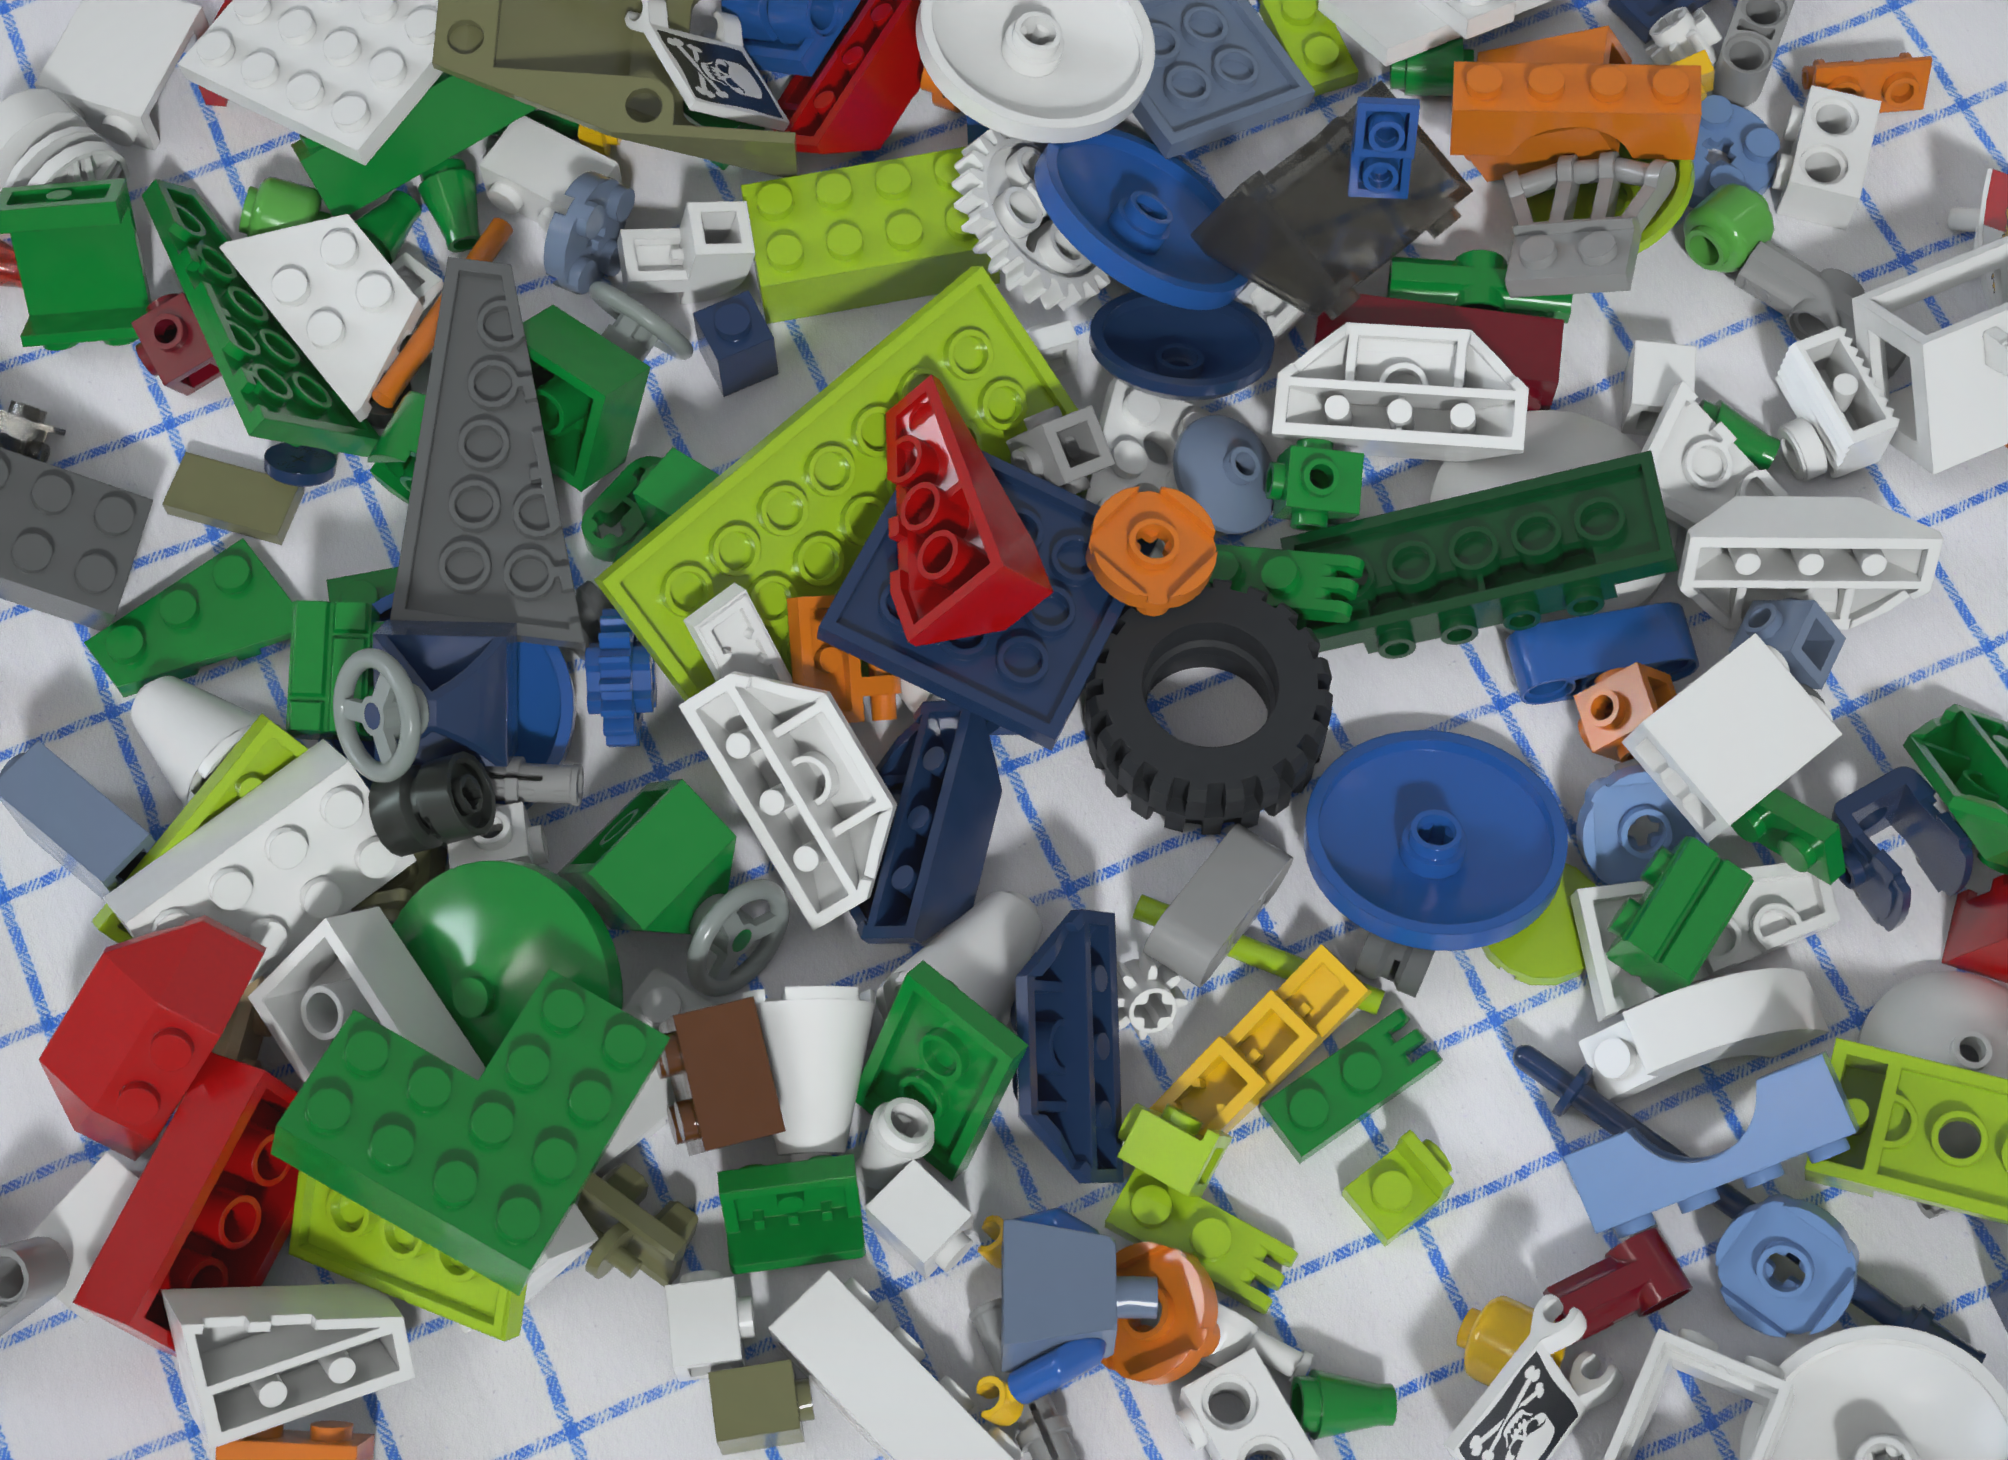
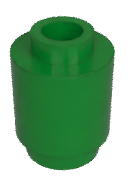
M1459 37L1390 65V89H1404V95L1452 96L1454 61L1474 62V49H1463V37Z

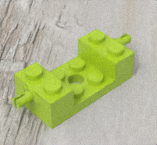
M1836 1038L1831 1063L1860 1128L1857 1133L1846 1137L1851 1149L1811 1164L1809 1157H1807L1805 1180L1873 1197L1874 1191L2008 1225V1079ZM1955 1121L1965 1122L1977 1131L1980 1137V1147L1974 1155L1958 1159L1949 1156L1942 1150L1938 1141V1134L1948 1123Z

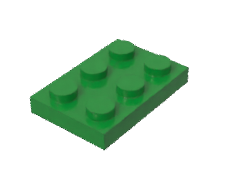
M922 960L904 978L861 1074L856 1103L872 1116L878 1106L900 1097L911 1098L923 1104L934 1119L935 1130L933 1147L922 1158L952 1182L968 1167L1029 1045L1015 1035L1005 1024L998 1021L963 993L953 982L946 979Z

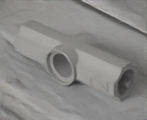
M1769 240L1765 243L1760 241L1738 273L1734 285L1786 316L1789 329L1799 340L1840 326L1847 329L1844 336L1852 338L1850 346L1857 348L1852 298L1865 293L1860 283L1851 275L1839 269L1828 268L1819 272ZM1885 341L1889 380L1907 355Z

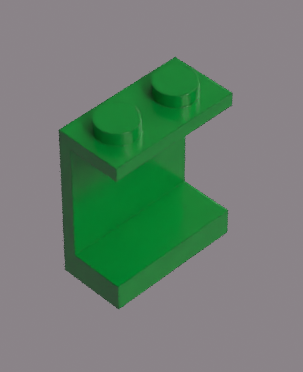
M126 178L2 188L0 192V234L10 233L29 313V318L20 336L22 346H43L46 350L60 351L72 348L82 342L103 341L110 346H122L138 340L139 337L131 322L147 313L146 309L152 303Z

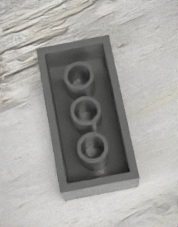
M0 447V598L99 631L104 630L116 616L153 500Z

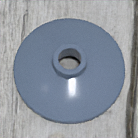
M1223 415L1205 416L1189 424L1180 434L1173 454V470L1178 490L1197 501L1212 519L1215 530L1222 533L1234 535L1248 533L1261 526L1271 515L1274 500L1266 498L1265 482L1267 470L1272 459L1257 435L1243 423Z

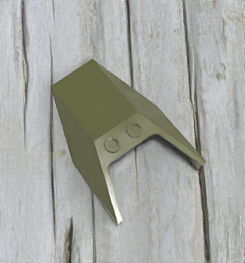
M438 0L432 59L434 69L614 138L785 178L798 175L795 132L704 127L692 124L684 116L685 101L643 32L631 30L625 23L624 19L628 11L642 13L643 4L641 0ZM665 0L668 27L690 33L692 10L701 0Z

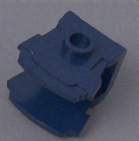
M1907 766L1898 767L1839 800L1834 806L1831 818L1832 821L1839 824L1846 872L1839 877V880L1847 888L1857 891L1859 894L1858 900L1876 924H1880L1888 932L1900 926L1906 919L1911 902V888L1906 882L1905 877L1901 874L1903 869L1884 849L1879 850L1869 839L1871 836L1892 826L1907 841L1921 861L1919 863L1920 867L1938 893L1945 891L1950 897L1961 891L1968 883L1974 860V854L1971 850L1973 847L1972 841L1948 811L1941 814L1934 806L1937 802L1934 797L1936 791L1917 771Z

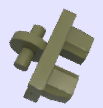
M625 1162L619 1164L602 1178L592 1173L580 1193L577 1207L599 1238L589 1247L592 1253L587 1260L585 1269L596 1279L604 1277L613 1267L629 1278L634 1277L640 1269L665 1288V1285H671L680 1274L685 1250L695 1235L698 1217L697 1214L679 1201L674 1202L670 1200L655 1217L641 1208L639 1204L646 1198L649 1184L645 1181L642 1174Z

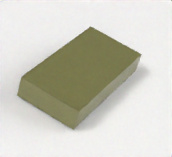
M185 452L162 505L169 515L282 545L302 500L304 491L302 487L278 482L266 473Z

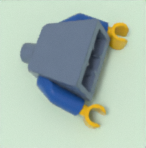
M1052 1208L1014 1219L1003 1220L999 1216L991 1215L986 1217L982 1224V1230L991 1239L996 1240L990 1245L979 1246L977 1252L992 1266L1001 1269V1372L1011 1373L1008 1376V1382L995 1376L981 1378L977 1383L976 1393L986 1399H994L1000 1396L993 1408L984 1410L981 1413L983 1419L997 1426L1005 1427L1015 1423L1022 1414L1024 1404H1029L1057 1390L1098 1366L1103 1358L1113 1355L1117 1335V1319H1157V1276H1116V1241L1110 1236L1101 1235L1097 1229L1061 1208Z

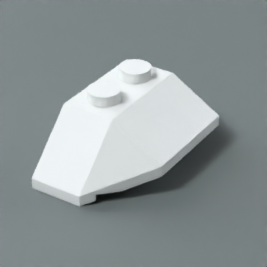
M1346 322L1312 347L1296 362L1290 363L1278 372L1272 435L1293 442L1305 438L1324 439L1334 443L1333 450L1364 453L1365 456L1465 462L1524 453L1529 388L1509 370L1500 358L1472 330Z
M1735 496L1687 530L1677 584L1683 594L1688 598H1692L1725 629H1739L1753 600L1796 598L1800 600H1815L1839 630H1849L1890 611L1909 597L1916 599L1929 593L1944 538L1940 531L1862 497Z
M734 671L678 705L812 930L818 929L869 899L897 803L830 691Z

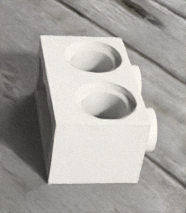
M1811 85L1803 107L1792 105L1782 139L1792 142L1790 155L1781 153L1771 186L1773 189L1781 190L1776 214L1846 231L1861 197L1882 101Z
M1255 1347L1182 1387L1179 1398L1182 1410L1175 1413L1176 1420L1190 1446L1195 1451L1205 1447L1212 1460H1247L1257 1454H1265L1275 1460H1320ZM1223 1393L1235 1395L1244 1403L1247 1416L1235 1424L1222 1423L1212 1415L1209 1409V1401L1216 1395Z

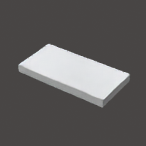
M1318 0V10L1385 66L1392 65L1462 37L1418 0ZM1516 0L1515 15L1552 0Z

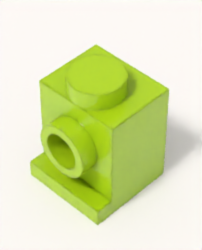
M1136 1103L1127 1114L1120 1128L1118 1138L1124 1141V1144L1117 1157L1188 1197H1202L1233 1137L1223 1131L1208 1129L1204 1136L1200 1135L1198 1132L1203 1122L1170 1104H1167L1163 1113Z

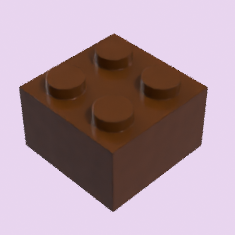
M753 996L673 1015L658 1025L659 1032L670 1037L656 1066L660 1079L671 1078L676 1099L674 1104L667 1105L668 1121L675 1144L686 1143L689 1156L786 1131Z

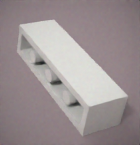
M828 1270L768 1327L772 1341L788 1359L792 1360V1363L806 1378H809L810 1382L885 1460H1020L1023 1457V1453L1018 1446L999 1427L994 1425L987 1432L968 1413L975 1405L954 1380L945 1375L938 1382L920 1364L926 1357V1354L904 1329L897 1326L890 1333L872 1314L879 1308L877 1303L853 1278L850 1277L842 1284Z

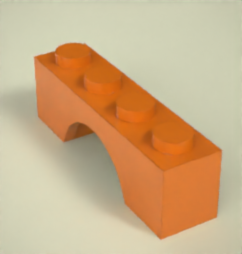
M1454 61L1450 155L1511 156L1524 141L1539 133L1559 128H1586L1606 133L1620 141L1627 148L1632 159L1694 160L1702 115L1701 65Z

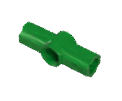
M1488 250L1464 252L1457 256L1455 260L1391 256L1387 285V297L1563 319L1564 323H1568L1570 318L1573 294L1510 298L1505 284L1508 268L1507 260L1502 255Z

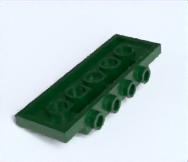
M1651 450L1280 538L1282 550L1351 555L1365 562L1362 577L1348 578L1359 584L1356 599L1352 601L1339 600L1353 607L1350 621L1348 623L1298 619L1296 625L1298 631L1304 627L1311 628L1321 643L1319 652L1364 643L1368 654L1378 652L1380 656L1388 659L1406 657L1415 651L1416 643L1441 638L1442 642L1450 645L1468 643L1478 636V629L1503 624L1509 630H1526L1536 626L1541 621L1542 614L1564 609L1573 616H1588L1600 611L1605 605L1604 600L1618 597L1616 584L1678 571Z

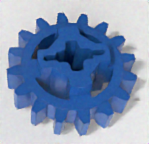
M615 608L602 609V616H600L601 633L598 636L599 643H589V648L585 649L589 715L601 714V717H603V734L606 736V746H640L643 713L654 712V707H657L655 661Z

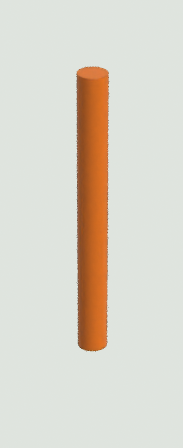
M493 218L465 259L493 262L513 233L511 225L504 219ZM442 293L372 392V398L379 405L385 408H392L432 351Z

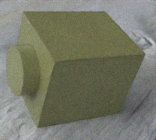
M791 1359L708 1372L716 1441L722 1455L805 1442L802 1422L815 1420L809 1378L796 1379Z

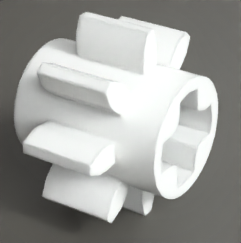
M1679 7L1661 17L1652 26L1649 34L1655 43L1649 46L1645 52L1654 65H1670L1702 50H1706L1713 65L1718 58V53L1712 45L1720 41L1723 36L1703 9H1700L1692 16L1686 7Z
M1142 952L1139 959H1132L1125 963L1117 961L1119 1030L1131 1023L1140 1040H1145L1148 1033H1156L1165 1028L1168 1030L1174 1028L1172 1021L1176 1016L1177 1007L1186 1006L1188 1002L1180 988L1176 986L1181 980L1180 975L1163 964L1157 969L1152 958Z

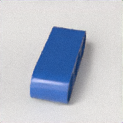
M1673 602L1538 623L1532 628L1513 632L1505 640L1521 701L1531 705L1574 699V695L1595 685L1594 680L1600 674L1615 668H1626L1635 662L1670 674L1672 682L1688 677L1699 668L1698 656L1683 606Z

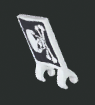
M641 0L643 4L642 13L627 12L624 19L626 25L631 30L645 34L690 110L785 131L790 122L745 51L741 22L736 15L715 10L713 17L718 22L717 33L703 30L700 36L668 27L665 0Z
M1548 1294L1538 1301L1533 1312L1530 1335L1443 1443L1454 1460H1550L1588 1410L1609 1401L1621 1391L1624 1379L1622 1373L1615 1365L1610 1364L1601 1377L1591 1379L1592 1375L1601 1366L1599 1358L1593 1352L1585 1351L1577 1356L1571 1368L1569 1382L1550 1355L1575 1343L1582 1337L1587 1328V1322L1581 1310L1573 1307L1564 1320L1553 1323L1562 1314L1564 1309L1560 1299L1555 1295Z

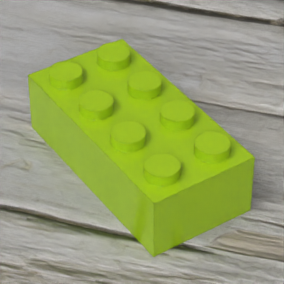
M966 147L741 185L742 199L747 201L755 247L753 262L766 324L936 295L971 266H983L994 284H999L1000 270L993 274H990L988 271L991 261L987 253L975 254L972 250L975 244L979 242L976 234L967 233L961 229V226L969 221L968 215L954 208V203L963 197L961 193L952 187V181L960 176L954 165L964 157L962 150Z

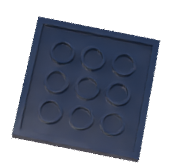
M982 451L1033 539L1053 593L1006 630L922 646H914L908 643L890 593V572L898 570L897 542L889 538L888 522L889 518L897 515L895 489L818 627L817 639L1052 751L1096 662L1102 654L1110 634L1113 632L1127 604L1115 599L1098 583L1085 560L1093 520L1101 506ZM1142 538L1137 540L1141 546L1140 551L1144 555L1151 557L1159 539L1157 538L1152 543H1148Z

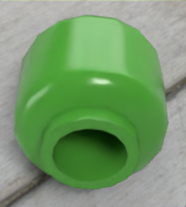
M269 177L263 180L259 188L249 186L240 219L239 232L248 234L247 237L331 218L332 214L321 211L322 198L317 189L284 179Z
M1735 183L1718 186L1687 214L1683 225L1685 248L1692 260L1704 269L1721 273H1731L1740 270L1760 241L1765 243L1772 239L1774 223L1767 201L1761 194L1746 186Z

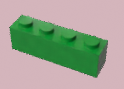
M443 72L366 166L303 135H299L301 139L291 144V147L332 216L350 215L537 108Z

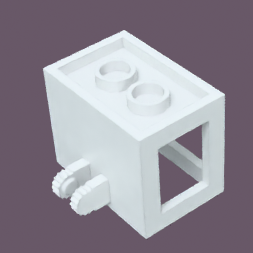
M2008 236L1852 298L1856 347L1858 348L1857 356L1864 358L1862 366L1870 368L1868 376L1876 378L1874 386L1882 389L1880 396L1888 399L1886 406L1894 409L1892 416L1900 419L1899 425L1889 444L1933 475L2008 444ZM1994 271L1996 307L1928 335H1925L1891 313ZM1885 341L1909 356L1911 365L1912 385L1889 394Z

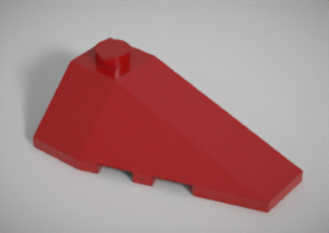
M931 374L886 412L887 479L896 484L897 515L888 519L889 538L896 541L898 547V570L890 572V593L907 642L914 646L1006 630L1053 593L1033 539L942 382Z

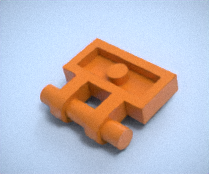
M836 595L787 598L793 684L830 691L848 723L865 722L863 696H870L872 721L897 719L896 694L902 693L901 678L869 663V676L862 677L861 661L859 658L817 639L818 627Z

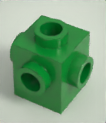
M1305 438L1297 440L1296 445H1290L1277 457V462H1270L1267 470L1265 495L1267 499L1274 500L1272 518L1290 520V527L1300 531H1313L1326 528L1328 524L1338 525L1352 521L1360 515L1364 453L1333 450L1334 443L1324 439Z

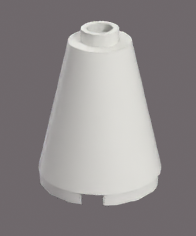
M174 676L160 677L145 684L136 694L131 708L132 723L183 807L189 803L259 717L257 714Z
M994 891L987 895L886 977L877 990L876 1004L884 1022L906 974L924 960L942 976L953 982L963 993L994 1018L1007 1025L1011 1007L1015 1000V977L1033 956L1043 931V925L1035 904L1025 895L1015 891Z
M791 986L785 987V992L781 993V998H766L765 989L743 992L742 999L754 997L786 1130L785 1132L773 1135L777 1155L791 1156V1162L807 1160L818 1155L832 1156L845 1154L875 1008V990L868 989L859 993V987Z

